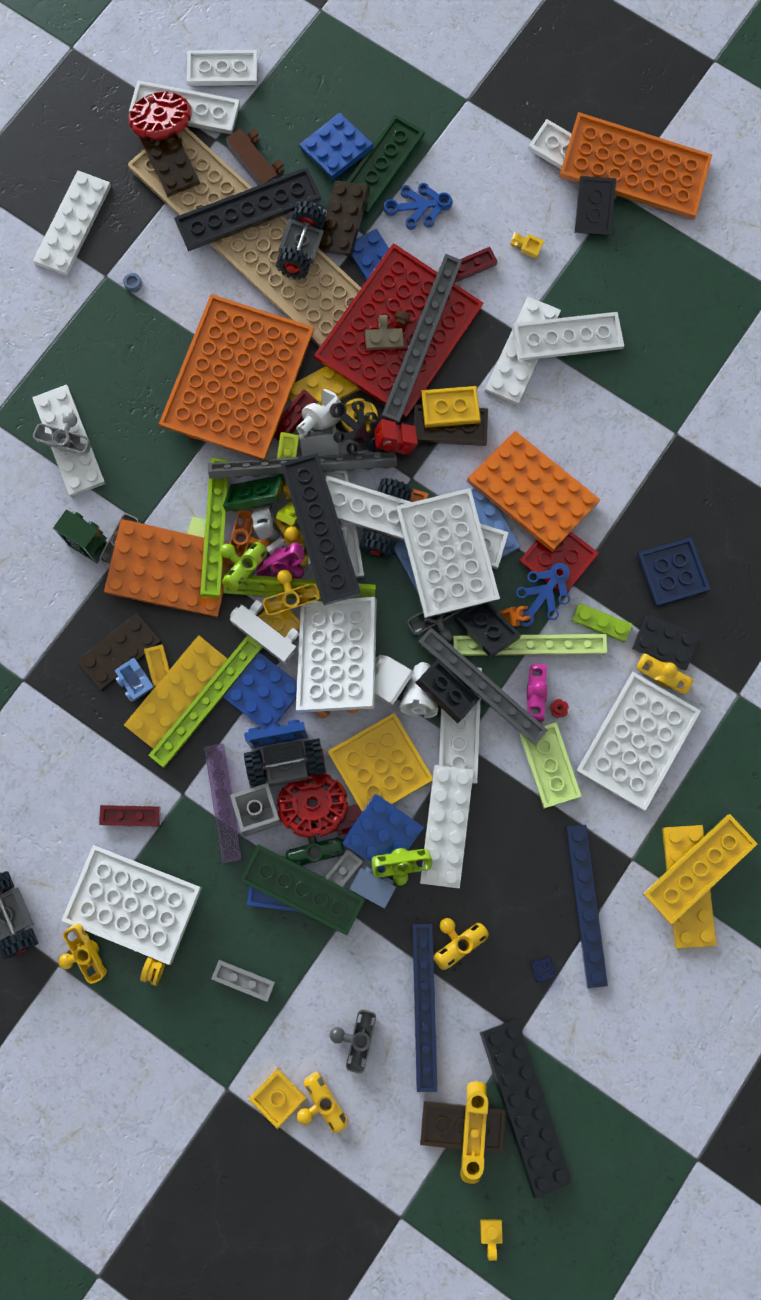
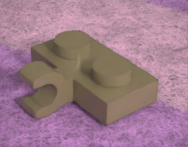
M379 315V329L365 330L366 350L403 349L402 328L387 329V315Z

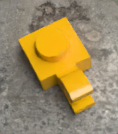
M514 233L510 245L522 247L521 253L537 259L544 240L530 234L525 238L518 233Z
M480 1220L481 1244H487L488 1260L497 1261L496 1244H502V1220Z

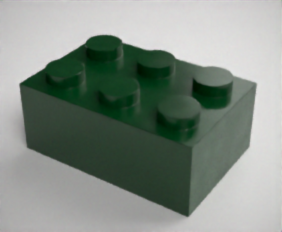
M66 509L53 529L66 545L98 564L100 555L107 544V537L103 535L97 524L92 521L86 522L78 512H70Z

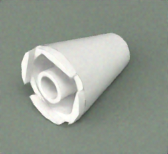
M421 662L414 666V673L407 684L399 707L401 708L400 711L407 716L418 718L419 714L424 715V718H431L437 715L438 704L415 683L430 667V664Z

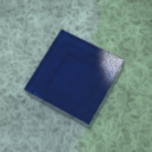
M550 957L530 962L536 982L556 977Z

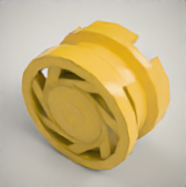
M148 956L140 981H149L151 985L157 986L166 963Z

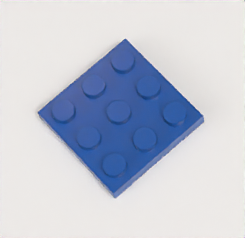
M338 113L299 144L300 149L332 180L336 179L373 149V143L341 113Z
M258 653L223 698L261 728L268 729V725L276 724L295 701L297 681L261 653Z
M300 720L289 721L288 725L280 726L279 723L268 725V729L260 730V727L250 728L248 732L244 733L245 741L250 748L308 738L305 724L300 722Z
M375 793L342 840V843L371 863L374 856L391 854L398 848H404L408 851L424 827ZM385 866L377 867L381 871L385 872Z

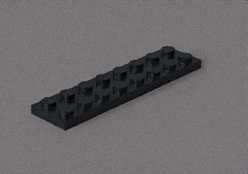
M308 167L174 217V220L189 252L293 212L297 203L299 204L301 201L303 203L304 201H308V203L311 201L313 204L321 201V196Z
M318 453L281 463L323 605L326 606L361 595Z
M513 1019L479 1032L533 1198H539L572 1183L518 1019Z

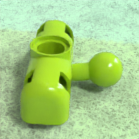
M255 542L240 558L235 553V547L232 544H224L220 549L221 555L224 558H230L235 565L222 579L223 585L232 592L237 591L268 553L266 546L261 542ZM242 563H246L249 568H245ZM243 578V582L239 585V580Z
M398 848L391 854L374 856L371 864L375 877L393 876L394 883L398 886H403L408 881V873L431 869L432 858L427 849L407 851L404 848ZM423 860L424 866L418 867L416 861ZM385 866V872H378L377 867Z

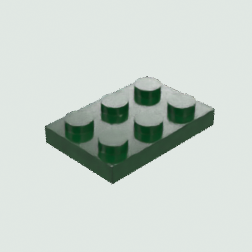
M283 475L231 484L223 504L225 512L239 511L249 507L255 508L265 504L272 505L279 502L285 482Z

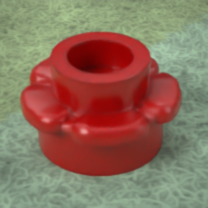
M556 699L554 703H551L550 711L554 717H565L568 714L569 706L567 702H563L562 699Z

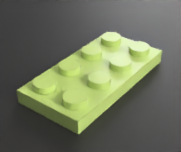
M557 722L544 726L548 731L535 746L521 733L519 734L543 809L582 797Z

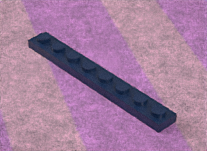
M587 826L566 827L586 986L587 988L608 986Z
M412 924L417 1092H437L433 924Z

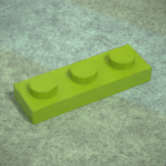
M581 603L578 604L571 621L624 643L632 627V624Z

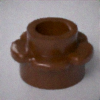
M397 310L396 314L393 315L396 319L395 322L398 324L406 325V323L411 322L409 320L411 314Z

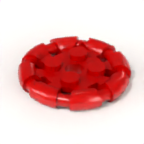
M152 93L151 96L143 97L134 104L133 110L129 113V125L136 135L144 139H148V137L152 140L167 139L170 135H177L187 127L188 121L192 117V109L187 99L177 93Z
M323 773L311 776L307 774V780L288 783L286 787H282L277 799V806L279 807L278 816L287 829H292L293 833L305 838H313L312 836L320 835V837L326 836L338 828L337 825L340 821L343 822L347 814L348 802H346V791L338 780L335 781L331 778V775ZM314 781V784L306 785V782ZM325 785L330 786L327 791L322 787ZM293 789L299 790L296 795L292 793ZM332 799H338V802L332 803ZM309 800H316L318 804L315 807H309L307 802ZM292 804L293 808L287 809V806ZM330 813L334 815L332 820L328 818ZM297 817H298V819H299V821H300L299 824H297L296 822H294V820H295ZM319 822V827L311 828V823Z

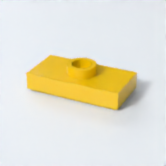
M163 644L144 649L153 686H156L169 671Z

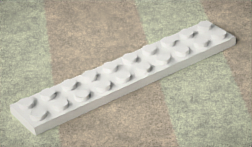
M330 476L326 477L338 520L404 540L396 506L412 502ZM480 524L491 567L498 569L509 532Z

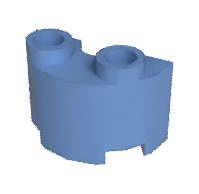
M132 658L115 670L118 675L115 679L121 687L125 686L127 688L125 694L131 702L136 701L154 689L150 679L135 658Z

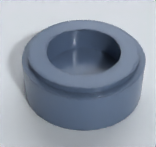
M129 273L123 279L124 287L129 292H137L142 287L141 278L136 273Z

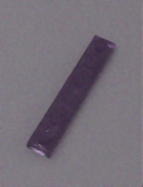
M224 744L206 746L204 749L222 864L242 861L235 810L230 797L232 790Z

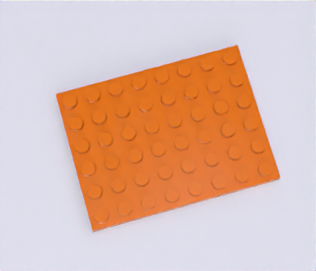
M210 294L160 419L159 426L243 455L265 460L314 333V327Z

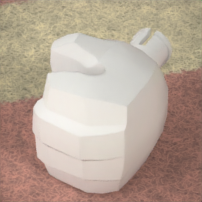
M323 389L321 393L322 406L311 403L302 409L304 420L296 427L299 434L305 436L311 428L325 430L341 420L340 418L332 417L329 411L333 403L341 402L334 392Z

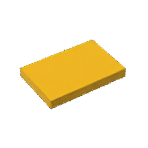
M476 386L421 390L425 428L480 423Z

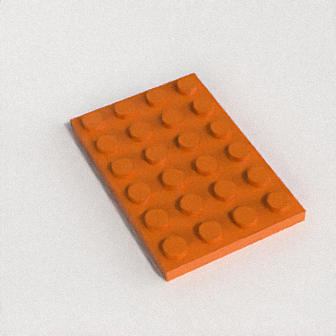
M516 431L466 481L551 552L562 543L601 500Z
M121 519L104 593L218 618L223 595L222 579L224 573L228 572L229 564L226 558L223 557L220 598L200 597L204 549L203 537Z

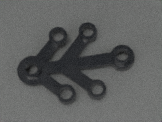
M354 401L352 403V410L356 412L357 422L346 413L347 408L341 402L333 403L329 409L332 417L340 418L354 430L345 433L342 431L335 432L333 439L336 443H343L346 440L360 437L366 441L361 444L349 443L346 447L349 454H357L358 451L369 450L371 453L382 451V449H377L374 446V430L377 427V415L374 412H368L364 417L365 405L362 401ZM365 422L370 426V434L366 431Z

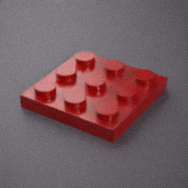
M571 532L553 552L536 540L519 560V563L529 571L535 572L549 571L557 563L565 564L569 568V576L565 580L568 592L599 552ZM558 569L556 574L562 576L563 570ZM551 578L541 580L547 584ZM557 583L553 589L560 594Z

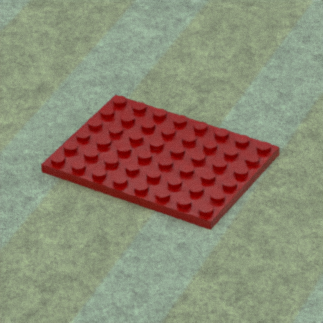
M393 243L314 355V359L386 406L438 272ZM453 283L403 411L402 417L405 419L420 399L421 390H426L484 304L455 283ZM397 310L411 314L409 319L411 322L406 323V325L398 324L395 322L396 319L393 315L396 314ZM379 315H387V329L402 328L404 347L403 349L366 350L365 330L379 329Z

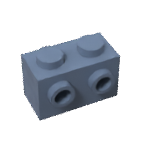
M366 866L365 870L360 868L350 890L385 909L396 887L393 886L394 881L387 877L382 879L375 877L373 870Z

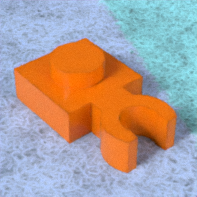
M520 606L517 609L516 607H510L499 611L513 627L520 626L519 620L527 621L531 618L530 616H523V611L528 609V606Z

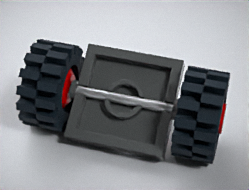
M308 201L297 203L292 219L288 221L276 262L277 270L282 271L281 274H286L288 278L291 276L292 279H296V277L298 280L304 279L308 274L310 265L315 260L324 232L322 229L327 217L326 212L323 211L324 209L322 207L319 208L317 203L316 205H313L311 201L310 203Z
M382 478L377 491L410 501L413 489L409 484H404L403 481L399 482L397 479ZM363 528L362 532L364 534L359 549L362 552H366V554H371L373 557L392 558L395 545L399 542V539Z
M320 738L304 741L306 755L303 753L301 741L263 748L265 763L262 761L260 750L244 753L250 788L266 783L265 771H267L269 787L307 780L308 775L305 764L307 762L311 776L326 773Z
M8 871L0 873V952L3 959L16 956L39 944L33 928L19 932L34 923L18 887L14 888L15 886Z

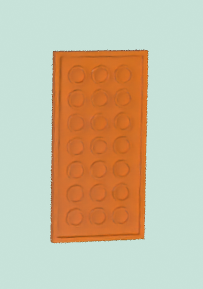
M578 112L559 177L579 183L580 176L617 178L615 195L694 220L713 154Z

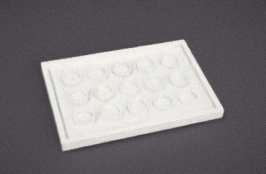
M471 488L396 506L425 618L500 599Z
M375 597L346 599L326 606L323 605L322 601H314L301 606L296 711L298 713L374 708L377 606Z
M632 672L576 772L642 811H646L701 710Z
M93 845L61 921L71 925L80 923L85 931L171 965L202 887Z

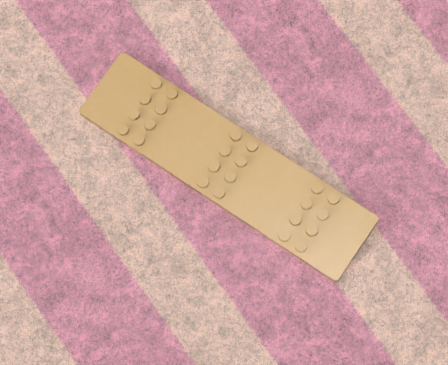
M187 127L177 135L200 180L199 185L167 197L145 150H142L128 163L130 171L177 215L185 214L252 188ZM284 216L210 243L223 258L290 320L314 327L311 340L319 347L361 289L355 281L319 248L315 260L310 265L308 274L304 279L298 280L297 277L292 279L291 276L288 278L286 274H281L282 271L277 270L276 262L280 253L278 252L288 224V220Z

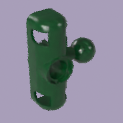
M311 823V828L317 827L315 823ZM312 836L313 838H308V845L289 849L286 851L285 856L293 862L300 861V865L304 866L342 856L345 853L342 839L339 837L317 842L316 836ZM313 847H318L320 850L317 858H313L310 855V850ZM339 851V855H331V853Z

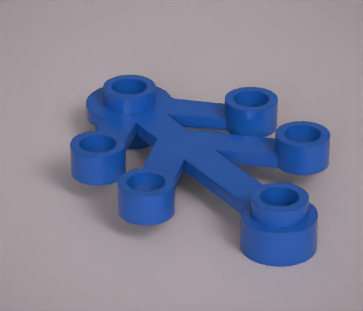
M426 183L419 184V194L414 192L409 185H404L401 187V196L404 198L409 197L415 202L398 204L396 200L389 199L384 203V212L389 216H394L400 211L416 210L406 220L407 229L413 230L416 228L417 221L428 208L434 207L431 213L426 215L423 220L424 226L430 228L434 225V219L441 211L451 208L453 200L448 193L442 192L438 194L429 188ZM428 195L432 200H426L422 196Z
M557 563L549 571H531L528 573L527 579L531 583L537 582L538 579H551L546 585L529 588L519 587L517 589L516 595L519 598L539 594L528 611L523 612V616L531 617L530 621L525 623L519 620L520 625L529 627L533 624V616L545 599L548 605L547 617L550 620H556L559 617L553 594V588L557 583L560 592L559 603L566 605L570 602V596L567 594L565 580L569 576V568L565 564ZM558 569L563 570L562 576L556 574ZM530 574H536V580H530ZM520 589L525 590L526 593L524 596H520L518 594V591ZM563 595L567 596L568 601L566 603H563L561 601V597ZM551 611L556 612L557 616L555 618L550 617Z

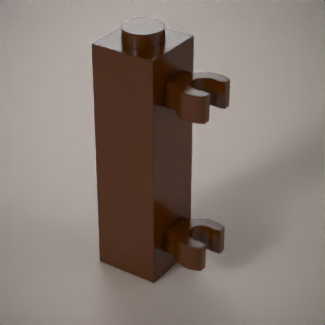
M238 129L226 137L229 151L257 185L277 179L278 175L284 172L282 168L284 164L279 159L270 166L254 146V144L260 141L257 137L259 134L255 129L251 130L247 135L241 129Z

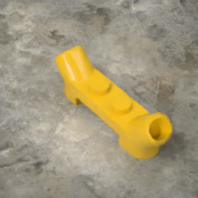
M479 1081L470 1082L466 1087V1110L460 1177L469 1184L479 1182L484 1170L488 1098L486 1084Z

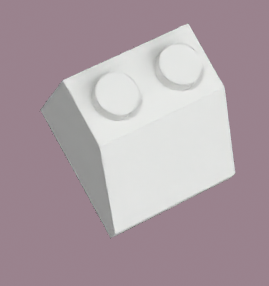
M379 654L375 658L374 698L393 705L414 672L394 659Z

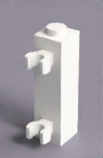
M258 600L252 604L249 610L243 605L239 608L236 607L230 614L231 623L286 665L297 651L296 646L292 643L299 636V632L292 628L284 638L256 616L263 609V604Z

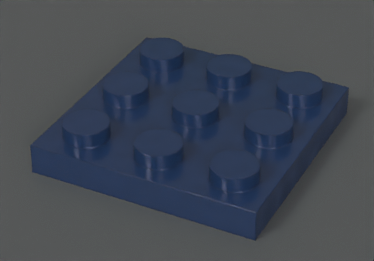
M692 537L637 554L655 607L711 590Z

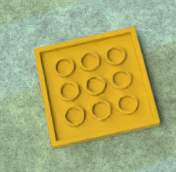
M395 712L327 751L361 811L364 810L375 793L390 804H394L432 782L433 779Z

